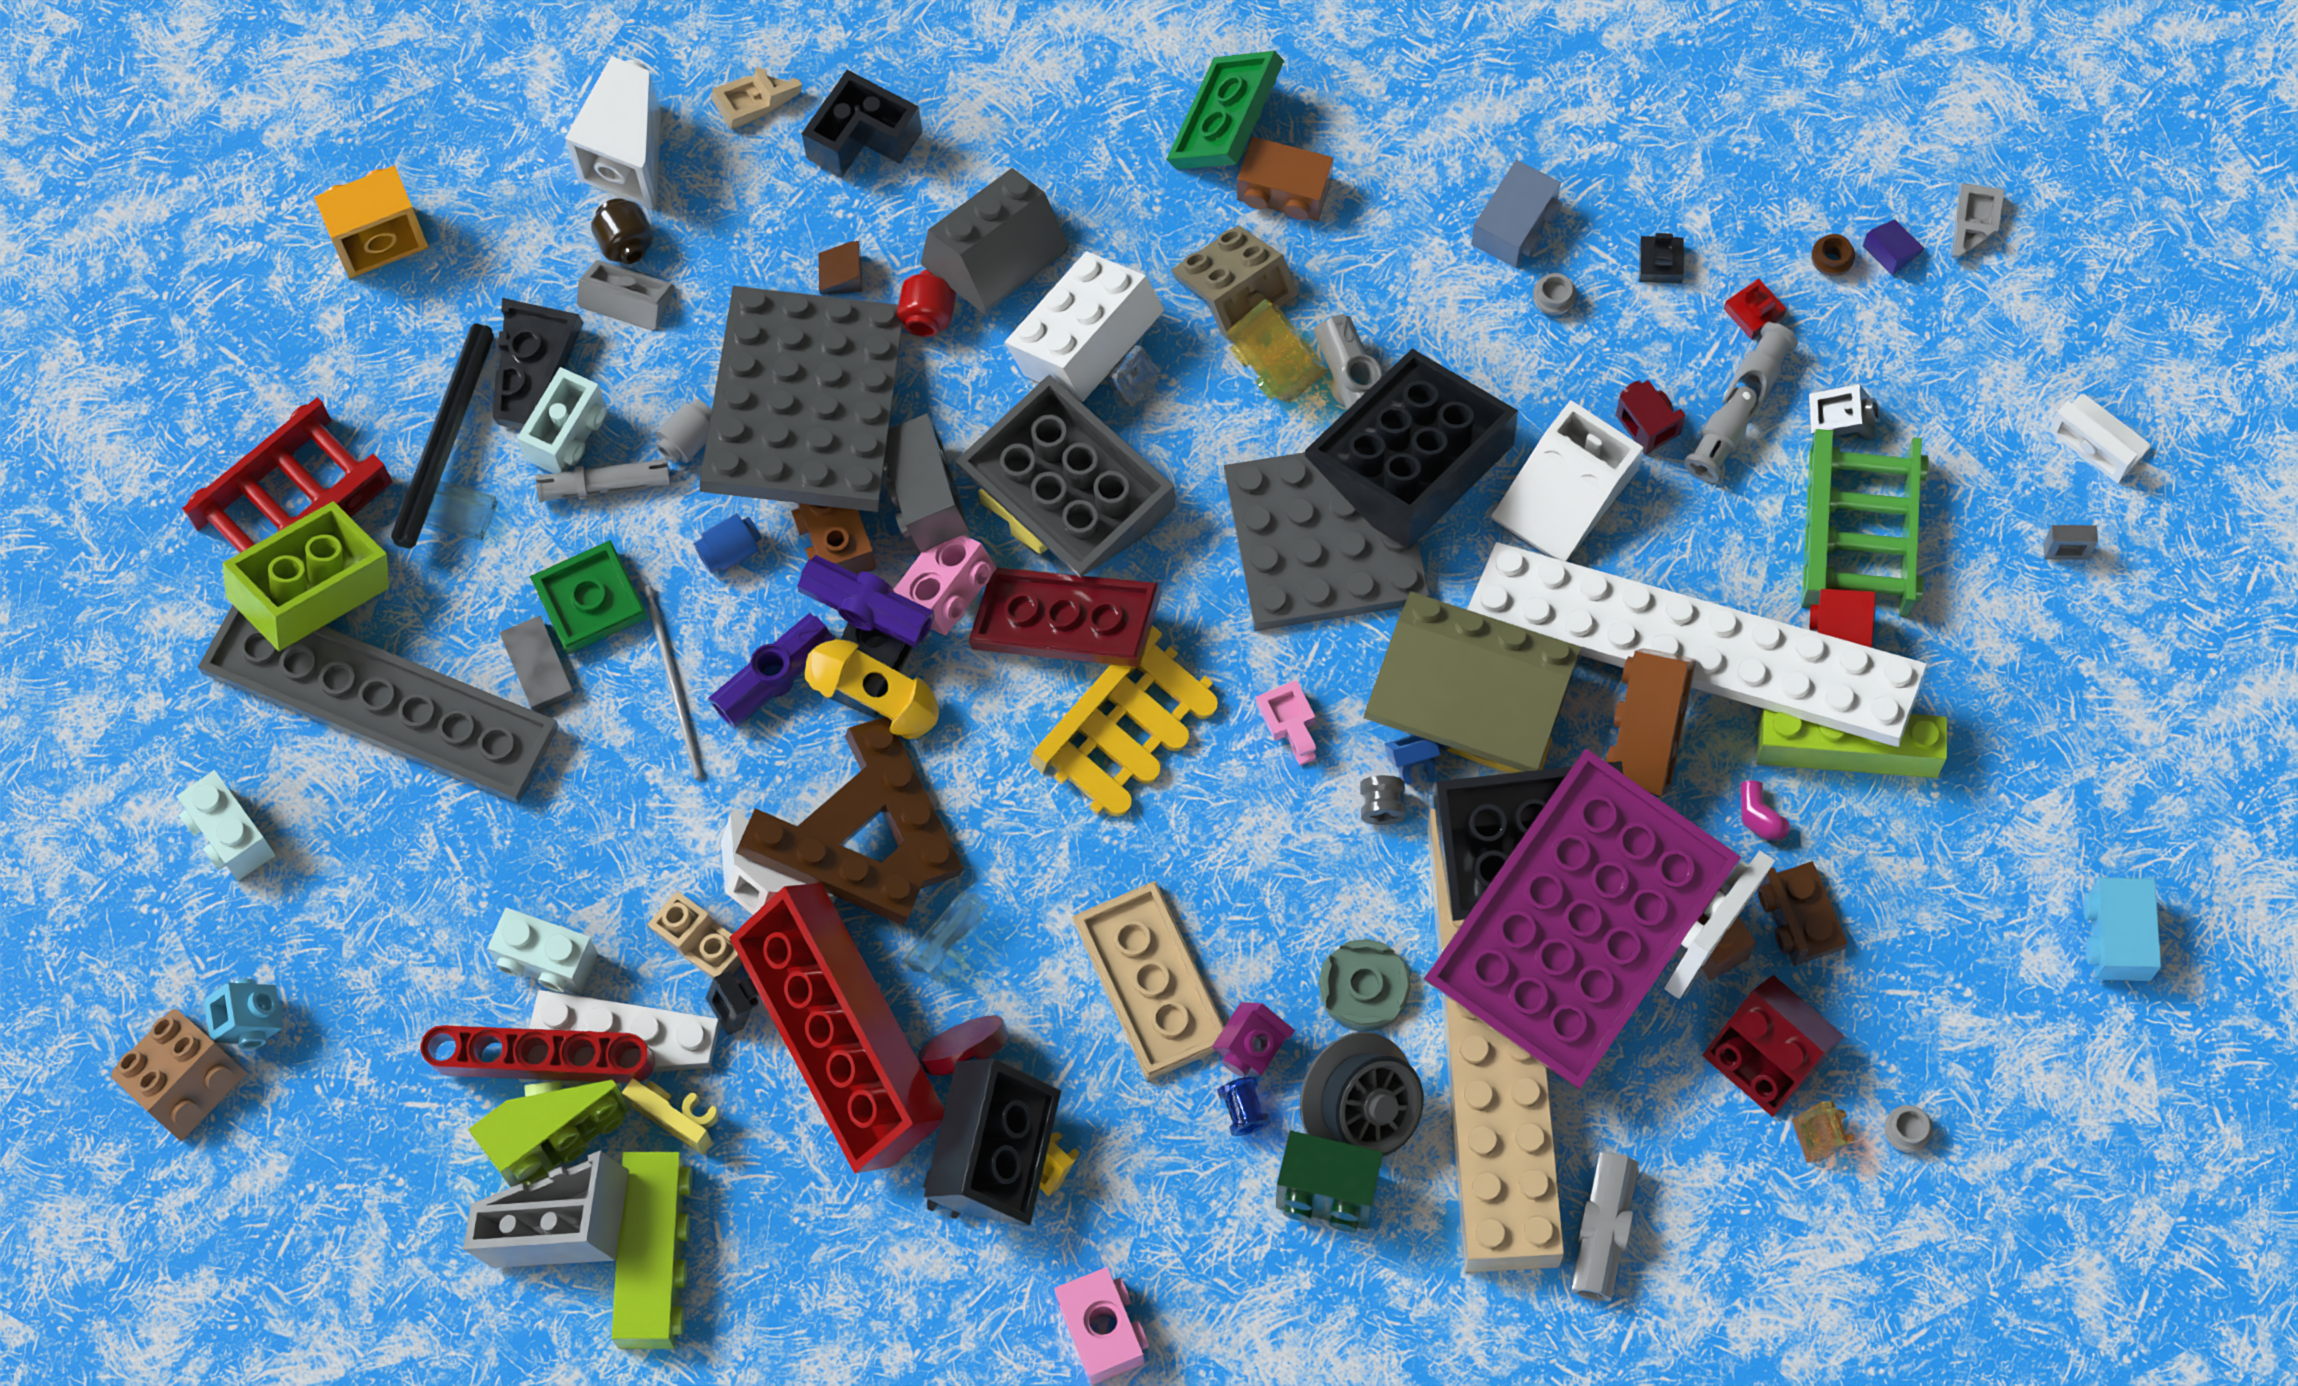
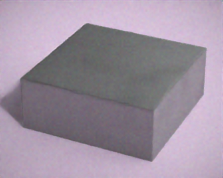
M2052 525L2043 542L2044 559L2089 560L2098 543L2097 525Z

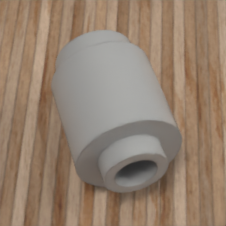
M694 399L690 404L684 403L655 433L659 440L656 447L661 454L673 463H676L678 460L688 463L706 444L712 409L699 399Z

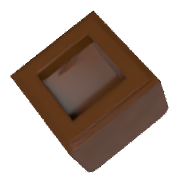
M859 241L848 242L818 253L820 294L862 292V254Z

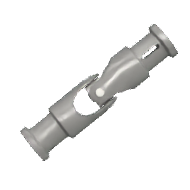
M1771 322L1763 325L1760 332L1762 335L1761 340L1754 351L1746 354L1723 395L1722 403L1726 402V404L1710 416L1701 431L1702 440L1694 454L1687 455L1684 460V466L1694 477L1711 483L1719 481L1722 475L1720 468L1727 456L1737 450L1745 436L1749 419L1758 413L1782 371L1780 365L1788 351L1795 350L1798 345V339L1789 328L1779 323ZM1738 383H1745L1750 385L1753 389L1749 387L1735 388V386Z

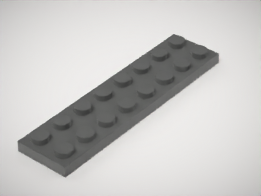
M234 605L230 608L198 665L200 672L206 676L517 804L522 799L559 727L557 721L326 626L278 651Z

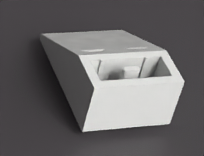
M1570 400L1542 436L1494 511L1491 519L1548 557L1568 562L1639 470L1644 447Z

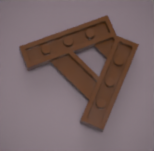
M885 716L849 727L845 734L847 743L861 769L856 776L798 826L755 808L735 853L803 883H822L827 893L905 926L920 889L960 876L964 867L899 736L890 732L889 728L892 723L890 718ZM881 812L899 847L882 863L844 847L849 840Z

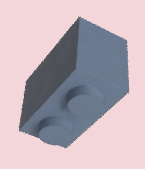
M1515 160L1476 220L1471 245L1517 268L1524 255L1531 257L1537 249L1542 234L1539 232L1545 222L1551 225L1558 216L1563 204L1562 201L1558 200L1561 182Z

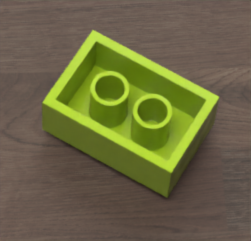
M334 501L222 563L226 598L278 651L283 650L389 589L387 553Z

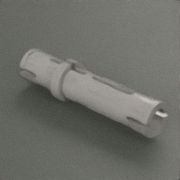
M667 458L584 469V465L575 466L574 471L535 475L539 503L579 497V501L588 500L590 495L671 486Z

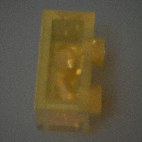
M1267 299L1260 302L1226 332L1234 342V345L1230 347L1231 352L1243 366L1248 367L1251 364L1260 376L1255 380L1256 384L1270 400L1276 397L1290 404L1329 371L1279 306Z

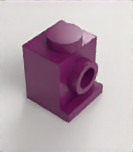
M1241 1002L1212 1045V1048L1224 1057L1222 1064L1232 1073L1240 1077H1246V1075L1262 1076L1284 1040L1291 1038L1295 1030L1263 1003ZM1256 1037L1257 1041L1253 1045V1040Z

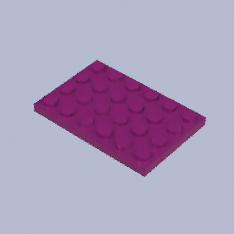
M1586 748L1423 980L1568 1083L1580 1089L1681 945L1690 929L1738 863L1741 856Z

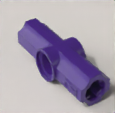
M817 555L808 560L801 572L797 585L798 592L837 610L845 621L856 628L865 631H872L875 628L915 648L926 639L935 617L933 610L895 593L893 588L882 578L864 571L859 572L857 575Z
M808 613L773 644H765L757 648L751 656L750 663L708 697L710 704L728 725L736 729L772 697H779L788 693L793 687L795 678L805 670L808 654L816 646L835 640V638L817 616ZM771 665L783 667L780 673L775 676L762 674L765 668Z

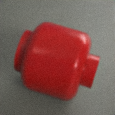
M923 270L920 274L912 275L904 280L896 311L897 316L909 333L920 337H934L938 332H942L949 327L957 293L950 288L943 278L933 275L928 270Z

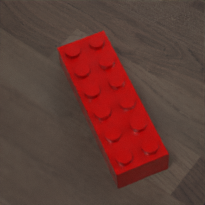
M822 883L784 886L735 931L729 939L854 1174L890 1168L941 1125L945 1109Z

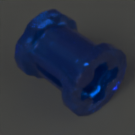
M1256 1077L1239 1078L1217 1089L1219 1099L1225 1100L1232 1124L1229 1126L1232 1136L1248 1135L1267 1127L1271 1123L1269 1114L1262 1111L1255 1090L1258 1087Z

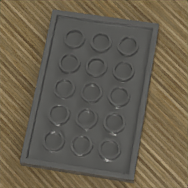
M733 286L700 476V492L878 512L903 324L897 316L898 305Z

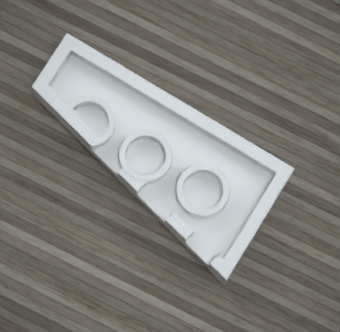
M538 990L529 1029L635 1034L644 1040L654 1055L655 1066L653 1072L711 1068L720 1022L717 1018ZM537 1045L532 1048L528 1055V1063L534 1065L544 1061L548 1055V1046ZM589 1046L579 1049L574 1057V1065L585 1066L589 1064L594 1058L595 1049ZM633 1048L625 1051L620 1059V1067L632 1068L637 1065L641 1058V1050ZM519 1079L520 1083L534 1082L537 1079Z

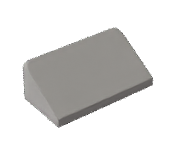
M596 260L579 279L577 305L580 308L636 326L655 330L671 299L675 285Z

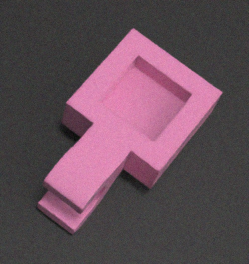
M1292 681L1256 696V705L1274 741L1287 736L1299 766L1316 760L1314 753L1316 746L1306 729L1315 725V715L1298 681Z

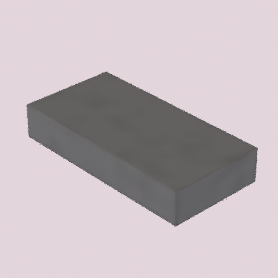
M541 616L499 632L532 711H540L575 696Z

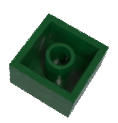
M1290 1130L1277 1182L1276 1208L1284 1210V1216L1297 1221L1308 1222L1311 1220V1217L1330 1221L1329 1226L1340 1231L1357 1232V1228L1367 1230L1380 1177L1383 1152Z

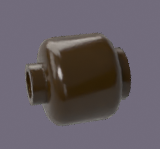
M622 198L612 199L603 203L597 209L596 215L591 222L592 234L602 254L609 261L623 262L625 264L638 262L646 255V251L654 240L653 230L642 208L637 203L626 201Z

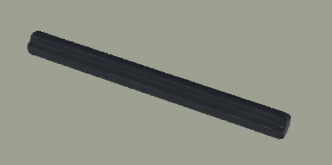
M474 323L468 331L391 534L393 543L398 547L412 549L416 546L494 339L492 328L488 325Z

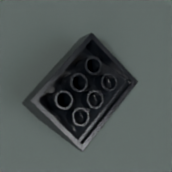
M1412 348L1305 449V457L1373 528L1410 549L1514 446L1518 410Z
M1622 761L1607 762L1623 774ZM1572 766L1436 781L1432 785L1437 834L1452 921L1466 919Z

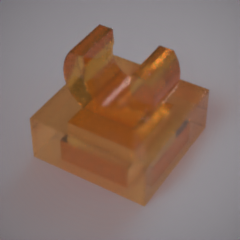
M1834 1100L1819 1102L1791 1119L1807 1163L1820 1162L1855 1140L1854 1134L1846 1135L1841 1122L1842 1119L1847 1117L1846 1112L1837 1109Z

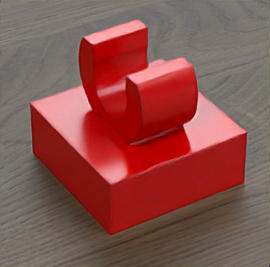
M1758 278L1725 301L1724 311L1752 340L1760 334L1765 323H1776L1783 318L1786 307Z

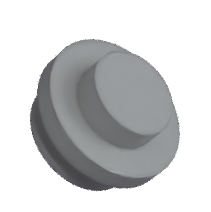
M1548 274L1539 279L1534 286L1533 301L1536 307L1545 314L1562 315L1568 312L1575 303V286L1563 274Z
M1911 1105L1897 1107L1889 1114L1884 1130L1887 1140L1894 1148L1902 1152L1911 1153L1923 1149L1928 1144L1932 1136L1933 1127L1929 1116L1922 1109Z

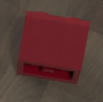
M1772 975L1752 990L1702 1056L1773 1117L1818 1070L1844 1038V1035L1775 975Z

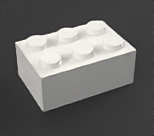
M1086 251L1004 343L1024 376L1040 383L1050 374L1076 399L1084 402L1164 312V308L1146 275Z

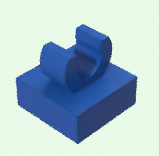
M1412 735L1384 743L1388 761L1394 766L1399 767V775L1407 785L1413 783L1410 771L1418 763L1424 765L1426 776L1429 778L1435 777L1436 767L1429 758L1440 756L1437 742Z

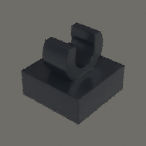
M1655 233V236H1641L1639 242V282L1682 284L1684 277V237H1673L1671 233Z
M729 970L713 978L705 999L729 1036L744 1029L752 1008L759 1004L756 997L760 995L751 978L738 984Z

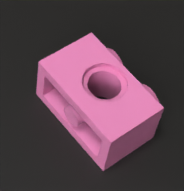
M1105 1267L1054 1288L1057 1303L1091 1386L1144 1365L1142 1350L1149 1348L1139 1320L1133 1323L1129 1321L1124 1306L1131 1304L1121 1277L1113 1280L1108 1267ZM1099 1315H1109L1117 1321L1116 1328L1111 1333L1105 1335L1095 1333L1090 1325Z

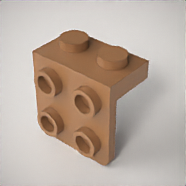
M173 1009L164 1017L158 1019L152 1026L151 1031L131 1051H128L121 1057L118 1065L111 1072V1078L182 1142L243 1079L247 1072L179 1010Z

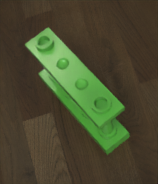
M1815 429L1809 447L1801 607L1811 608V604H1819L1821 589L1873 591L1875 594L1900 596L1899 616L1908 617L1914 602H1921L1924 576L1917 575L1920 481H1926L1929 464L1928 455L1921 454L1922 438L1913 437L1906 457L1840 452V447H1833V430ZM1838 469L1905 475L1904 497L1840 492L1838 487L1831 486V473H1837ZM1836 509L1903 515V538L1836 532V527L1829 526V513H1835ZM1834 549L1902 555L1901 578L1834 572V567H1827V553H1833Z

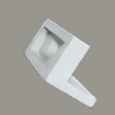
M2080 394L2073 403L2067 400L2057 411L2048 430L2117 484L2120 483L2150 448L2149 442L2085 394Z

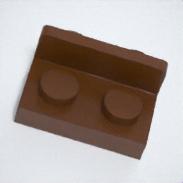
M1811 861L1778 873L1774 867L1770 868L1757 888V894L1763 910L1766 913L1771 912L1777 925V928L1774 929V934L1780 951L1783 954L1789 953L1793 965L1796 966L1844 950L1848 942L1814 862Z

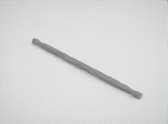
M648 586L644 588V592L649 601V611L688 757L692 762L693 776L695 780H700L703 778V774L698 765L697 752L658 607L655 605L653 588Z

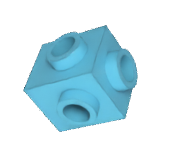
M240 979L226 983L204 999L209 1038L215 1043L238 1044L240 1049H254L266 1044V1039L283 1028V1010L278 1000L276 985L257 984V981L254 979Z

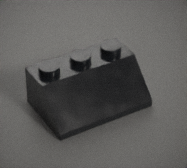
M994 1058L956 1062L924 1197L958 1213L1030 1226L1061 1090Z

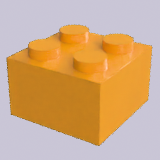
M395 165L386 169L373 170L363 178L345 185H334L324 193L314 196L330 238L349 279L429 248Z

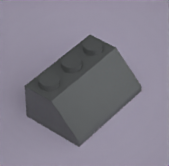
M1011 168L928 229L921 265L933 275L943 278L951 289L985 314L1067 252L1069 244L1045 192L1014 168Z

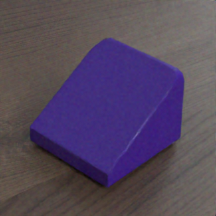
M1895 219L1873 228L1866 234L1863 247L1891 275L1895 274L1924 251V247Z

